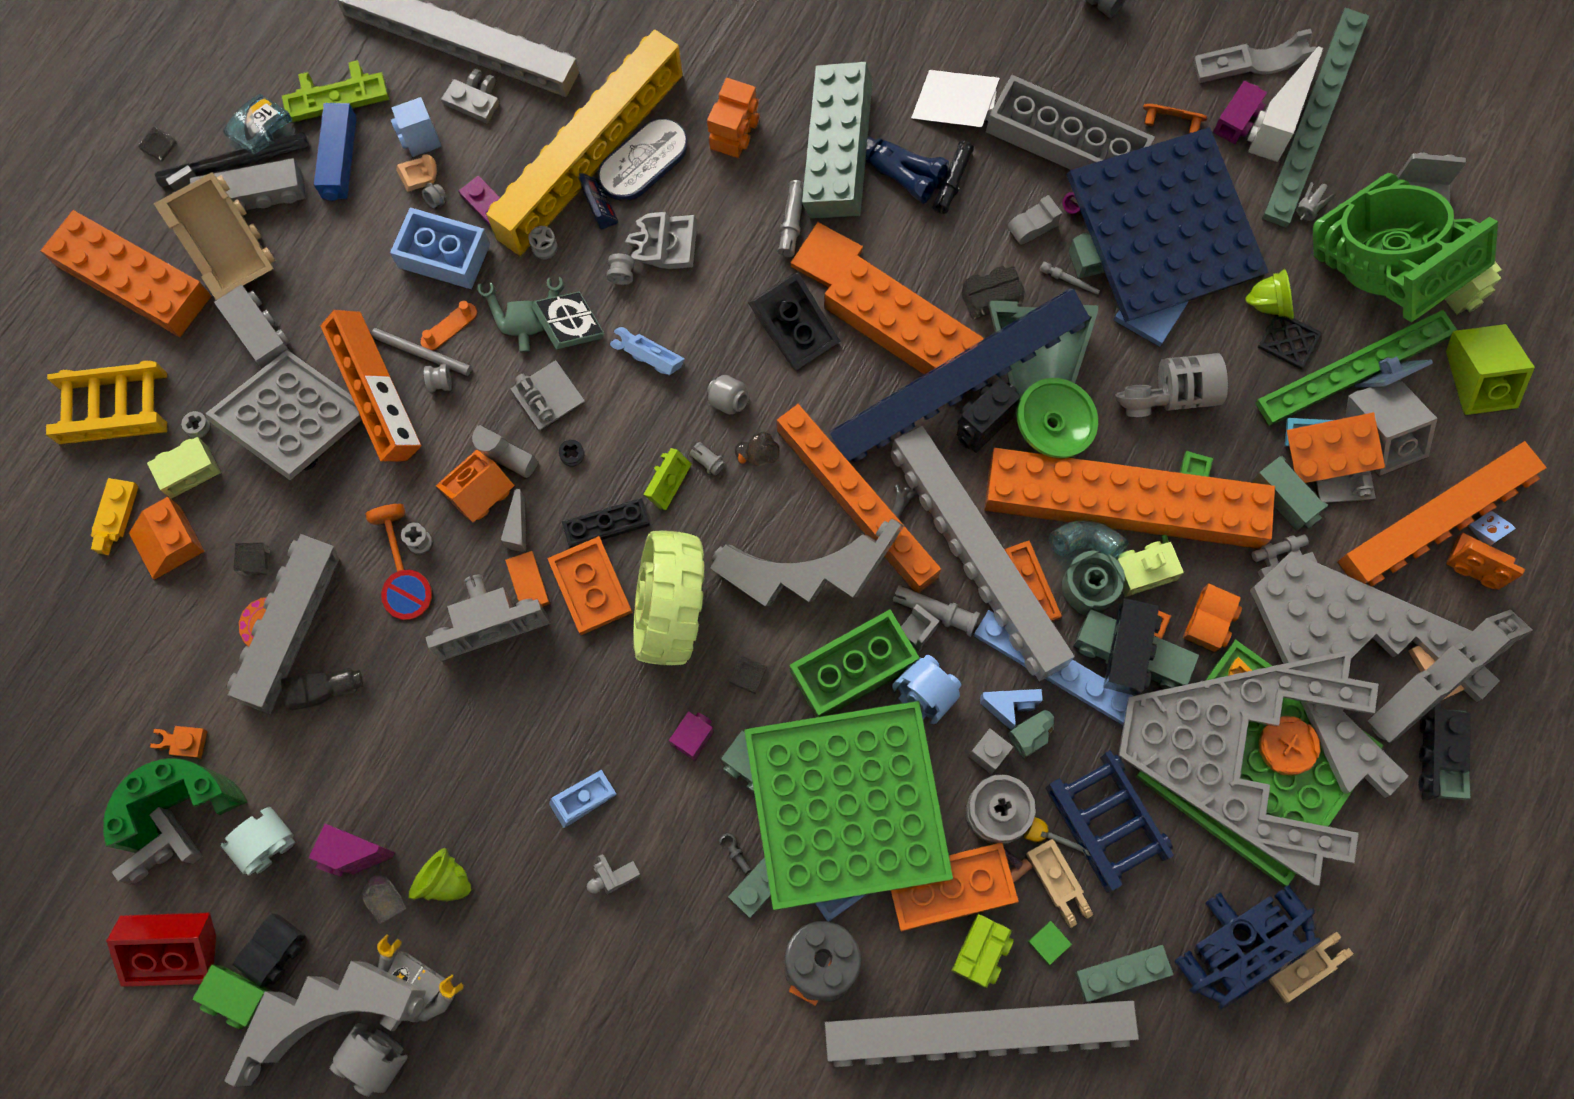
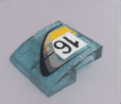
M258 94L245 103L232 116L223 132L228 138L254 155L274 143L271 133L292 122L288 111L262 94Z

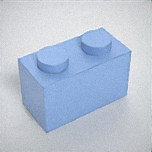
M421 97L392 107L395 116L394 119H391L392 125L403 149L409 148L412 157L442 147Z

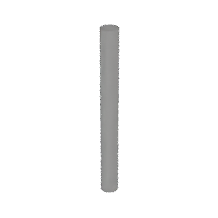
M374 328L372 330L371 336L373 339L438 365L448 364L449 369L468 376L471 372L472 367L470 365L380 329Z

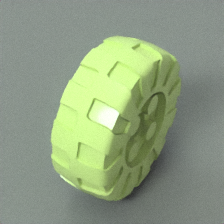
M652 531L647 536L641 557L634 609L633 645L635 658L639 661L657 665H683L691 657L693 641H696L699 628L698 615L702 610L703 604L701 587L704 582V553L702 542L697 536L676 531Z

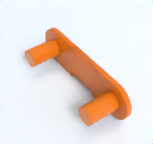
M1156 104L1143 105V109L1147 111L1145 125L1147 126L1154 125L1156 113L1192 120L1189 133L1199 131L1201 122L1207 121V116L1200 113Z
M461 301L459 307L430 330L423 331L421 338L422 347L432 351L438 349L476 318V307L471 303Z

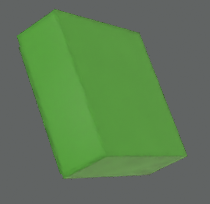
M1186 451L1179 473L1209 477L1213 458Z
M1049 921L1028 941L1048 965L1053 963L1072 945L1052 921Z

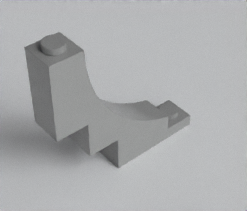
M891 519L889 523L884 521L876 532V536L879 537L877 541L868 535L862 534L851 544L823 558L800 563L767 561L747 554L733 545L725 544L724 547L720 546L712 557L714 562L710 569L764 606H771L784 586L808 602H813L827 581H830L851 597H858L904 528V525L895 519Z
M1511 609L1486 618L1461 643L1451 646L1427 670L1415 675L1368 720L1373 726V732L1379 738L1387 740L1389 743L1400 738L1452 691L1485 665L1507 651L1516 641L1525 638L1533 629Z
M351 961L341 985L325 977L308 976L298 999L283 992L265 991L224 1082L234 1087L252 1085L260 1073L261 1063L278 1062L301 1037L317 1026L342 1015L355 1012H373L386 1015L398 1021H414V1018L423 1008V998L426 990L367 962Z

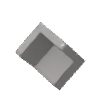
M916 604L911 615L901 628L910 643L920 651L936 631L939 620Z

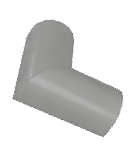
M477 425L475 428L472 442L477 449L491 460L525 478L531 476L539 463L534 456L508 443L503 437L481 425Z

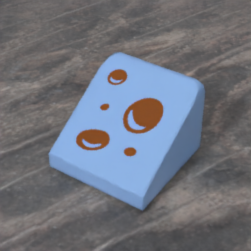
M1490 511L1468 526L1481 542L1490 546L1516 529L1511 523L1493 511Z

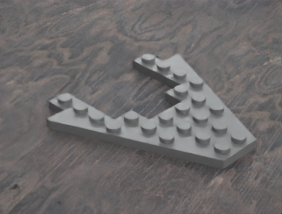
M1292 551L1250 590L1283 664L1346 650L1352 651V658L1371 638L1380 644L1392 657L1398 655L1413 641L1437 661L1451 646L1461 643L1473 632ZM1484 666L1462 683L1461 686L1470 697L1478 702L1500 680ZM1301 701L1309 721L1320 740V745L1340 789L1344 794L1349 793L1365 778L1386 798L1409 777L1343 712L1344 709Z
M1346 650L1132 696L1127 699L1118 756L1309 883L1319 885L1323 857L1349 863L1355 862L1358 833L1266 815L1270 784L1240 779L1248 721L1279 726L1283 698L1374 714L1379 684L1348 678L1352 651Z

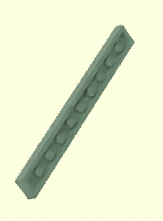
M1344 8L1262 219L1285 228L1288 227L1368 21V15Z

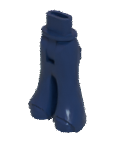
M870 136L867 138L866 162L870 163L878 172L897 181L922 204L927 203L933 196L934 187L938 189L940 181L945 178L949 168V161L943 157L928 158L914 154L894 143L883 141L881 138L877 140Z

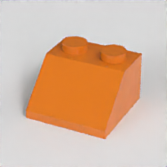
M478 450L474 451L436 485L448 500L472 523L486 516L489 508L497 501L505 499L509 495L510 489L515 486L493 460Z
M169 497L144 509L129 532L154 580L205 552L182 508Z

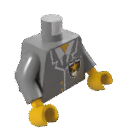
M386 935L377 945L378 952L380 953L378 968L426 990L423 998V1008L414 1018V1021L411 1022L428 1021L444 1013L455 994L463 989V984L460 983L458 986L453 987L451 979L454 975L444 978L407 952L398 951L396 955L395 952L401 946V940L397 939L391 946L388 943L389 935ZM384 1015L379 1023L395 1032L401 1021Z

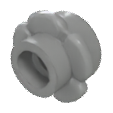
M427 183L426 188L422 190V196L426 203L432 208L444 205L446 194L443 188L438 184Z

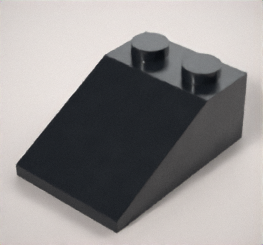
M799 272L789 275L748 302L763 328L795 371L840 342Z

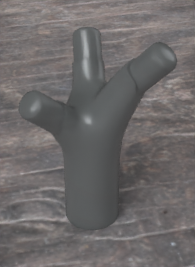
M897 484L894 486L896 500L891 511L900 519L906 505L918 493L915 489L909 492L908 487H905L902 492Z

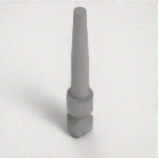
M1043 262L1040 267L1041 272L1045 274L1050 273L1056 279L1060 278L1097 295L1100 291L1062 272V269L1056 266L1053 268L1052 264Z

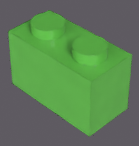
M211 965L193 1000L202 1004L200 1007L202 1011L213 1016H217L220 1013L228 1017L226 1020L227 1024L243 1030L244 1026L249 1027L264 992L273 991L264 986L257 985L254 981L225 966Z

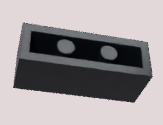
M1124 598L1120 603L1103 688L1131 695H1139L1144 688L1148 689L1152 675L1150 671H1147L1149 660H1154L1157 644L1153 643L1154 633L1159 632L1162 622V616H1158L1159 606Z

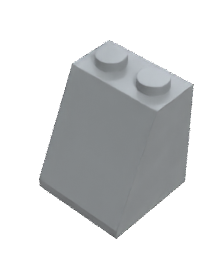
M1401 379L1387 386L1369 387L1348 396L1345 414L1347 418L1375 413L1385 468L1375 470L1379 476L1429 457L1437 417Z

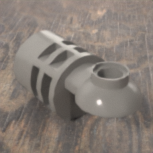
M1219 353L1165 358L1160 361L1158 369L1159 389H1151L1149 385L1127 386L1125 391L1115 394L1116 399L1126 408V416L1129 417L1151 415L1152 406L1163 405L1164 409L1169 411L1223 405L1228 392L1226 365Z

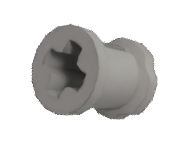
M409 523L402 529L401 539L406 543L411 552L421 555L430 550L433 543L432 537L419 523Z

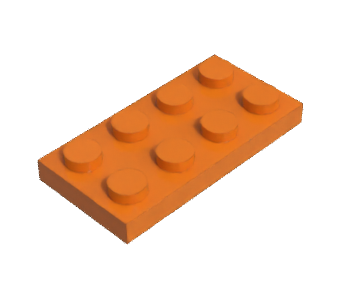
M1003 843L949 855L953 880L891 890L901 932L1018 903Z

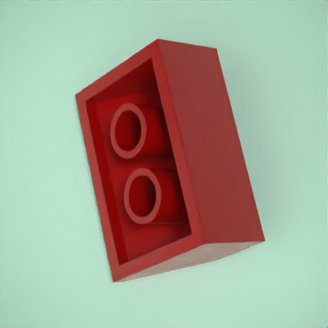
M210 913L119 916L106 940L121 987L201 984L211 965H214L216 933Z

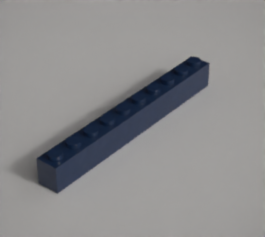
M1068 289L830 430L829 433L842 455L848 461L852 459L855 463L868 455L866 451L876 445L877 448H881L891 442L890 436L900 431L901 434L912 430L916 427L914 422L922 417L925 420L934 417L940 412L938 408L948 403L949 406H952L964 398L962 394L971 388L973 392L983 388L988 384L986 380L996 374L997 377H1001L1012 370L1010 365L1020 360L1024 363L1037 355L1035 351L1042 346L1048 349L1061 341L1059 336L1069 331L1070 334H1074L1085 327L1084 322L1090 319L1075 290Z

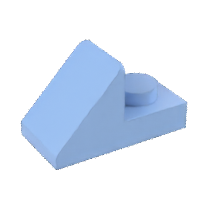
M1041 689L983 692L980 697V704L1010 730H1013L1015 727L1014 707H1017L1018 711L1021 712L1035 710V706H1039L1043 701Z

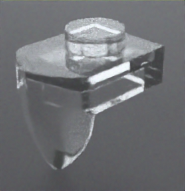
M372 875L366 882L362 893L363 902L379 925L406 909L405 902L388 877Z

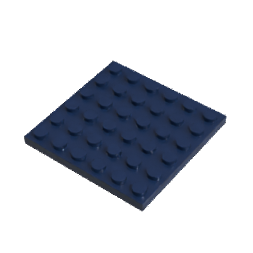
M1210 127L1070 170L1066 174L1125 322L1262 277L1269 273Z

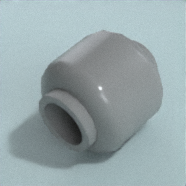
M721 375L716 380H712L707 389L709 404L729 415L742 411L749 400L746 385L729 375Z

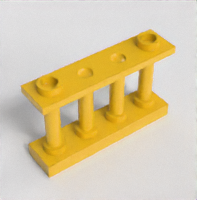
M141 361L140 364L80 371L61 370L58 373L47 374V379L61 390V418L55 424L46 425V435L57 444H68L167 432V421L157 412H154V379L167 378V372L157 362ZM142 381V411L139 414L127 415V382ZM115 384V414L112 417L100 418V385ZM88 387V417L82 421H72L73 388Z

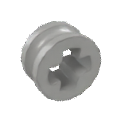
M198 411L190 412L182 419V429L192 438L204 437L210 429L209 421ZM197 420L199 427L194 429L192 422Z

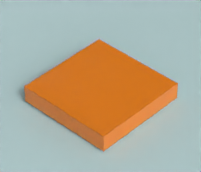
M817 222L791 261V267L830 287L854 256L861 254L863 246Z

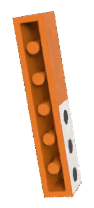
M333 310L320 326L380 461H408L421 447V443L361 312Z

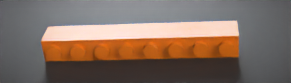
M799 404L777 419V432L865 535L877 541L879 537L876 536V532L884 521L889 523L891 519H895L900 522ZM905 526L884 556L912 590L917 593L922 592L939 578L941 568Z
M1524 441L1350 551L1338 561V564L1349 577L1373 587L1385 579L1382 574L1389 569L1392 573H1395L1407 565L1406 558L1412 555L1417 559L1430 550L1427 545L1435 541L1439 545L1452 536L1450 530L1457 527L1459 531L1474 522L1472 516L1475 514L1486 515L1497 507L1494 504L1497 500L1501 499L1503 502H1506L1519 493L1516 490L1519 486L1523 485L1526 489L1540 480L1537 474L1547 467Z

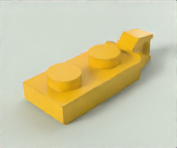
M108 478L91 533V537H93L91 550H94L96 553L109 555L113 541L117 542L119 537L124 536L139 488L135 482Z

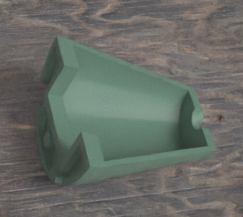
M990 301L989 310L995 332L1036 309V307H1017L1018 302ZM1083 305L1090 319L1084 322L1085 327L1074 334H1070L1068 331L1059 336L1061 341L1048 349L1042 346L1035 351L1037 355L1027 362L1022 363L1019 360L1010 365L1012 370L1006 373L1009 383L1017 389L1020 396L1032 384L1042 379L1062 378L1073 383L1076 382L1098 314V306Z

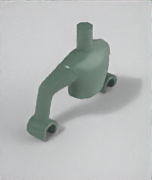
M559 277L560 284L556 288L552 287L551 279H547V286L550 289L548 298L558 296V293L563 291L565 284L561 277ZM480 283L478 285V292L487 299L501 333L518 336L519 352H530L529 335L545 330L532 309L534 301L507 303V311L504 316L495 297L496 287L490 283V292L484 293L483 285Z

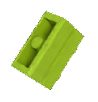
M976 915L951 971L984 988H987L989 983L994 985L1001 971V967L997 966L1001 955H1008L1014 941L1009 938L1012 930L982 915Z

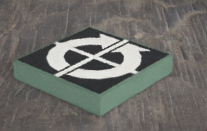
M580 291L533 302L532 309L556 349L602 339L604 332Z

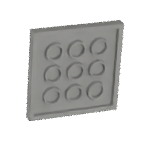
M285 350L205 413L210 423L289 480L293 479L362 420L353 398L348 392L288 350Z

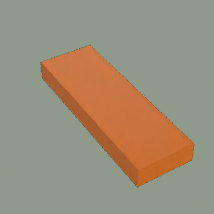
M1030 540L1004 549L1052 622L1060 620L1062 615Z

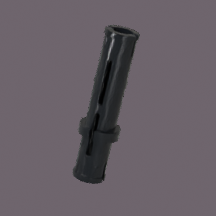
M964 140L958 143L946 176L939 183V192L932 205L933 209L940 213L943 207L942 214H946L949 211L953 197L958 194L960 189L959 182L974 150L973 144L968 141L965 148H963Z

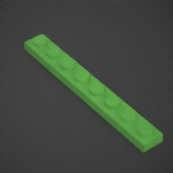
M1441 310L1258 399L1255 404L1268 425L1271 426L1380 373L1381 369L1378 362L1388 357L1390 359L1397 357L1402 362L1451 338L1452 332L1457 331L1445 311Z

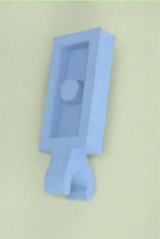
M624 327L615 329L614 333L621 337L622 342L617 339L611 341L610 345L614 349L620 350L624 348V351L632 354L634 359L654 366L662 374L671 375L682 367L683 357L640 334L636 336L631 334Z

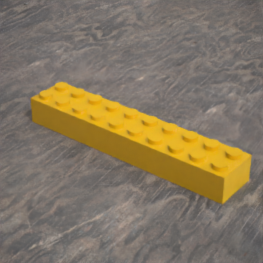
M654 29L649 36H645L641 40L639 47L632 54L626 56L618 70L612 72L608 76L606 83L599 90L593 92L587 104L575 112L573 119L566 127L564 126L558 131L556 138L549 145L542 148L535 161L524 168L522 175L507 187L504 195L490 205L486 215L496 240L519 256L529 248L528 237L531 230L539 226L547 227L581 190L579 174L584 173L592 177L599 170L603 160L625 141L683 76L678 44Z

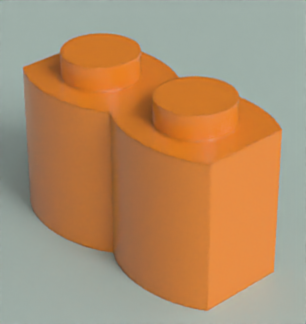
M1208 583L1202 589L1183 638L1213 652H1216L1221 647L1225 648L1232 635V632L1228 631L1231 621H1237L1242 607L1239 606L1241 597Z

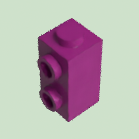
M1244 80L1220 116L1213 133L1233 144H1236L1241 136L1246 138L1254 124L1250 121L1253 117L1257 118L1260 111H1263L1266 106L1262 102L1267 92L1260 89L1257 85Z

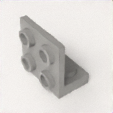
M1414 153L1400 170L1397 177L1398 180L1404 179L1408 181L1410 185L1431 189L1441 194L1450 203V184L1465 166L1466 158L1454 155L1440 156L1429 155L1428 153Z

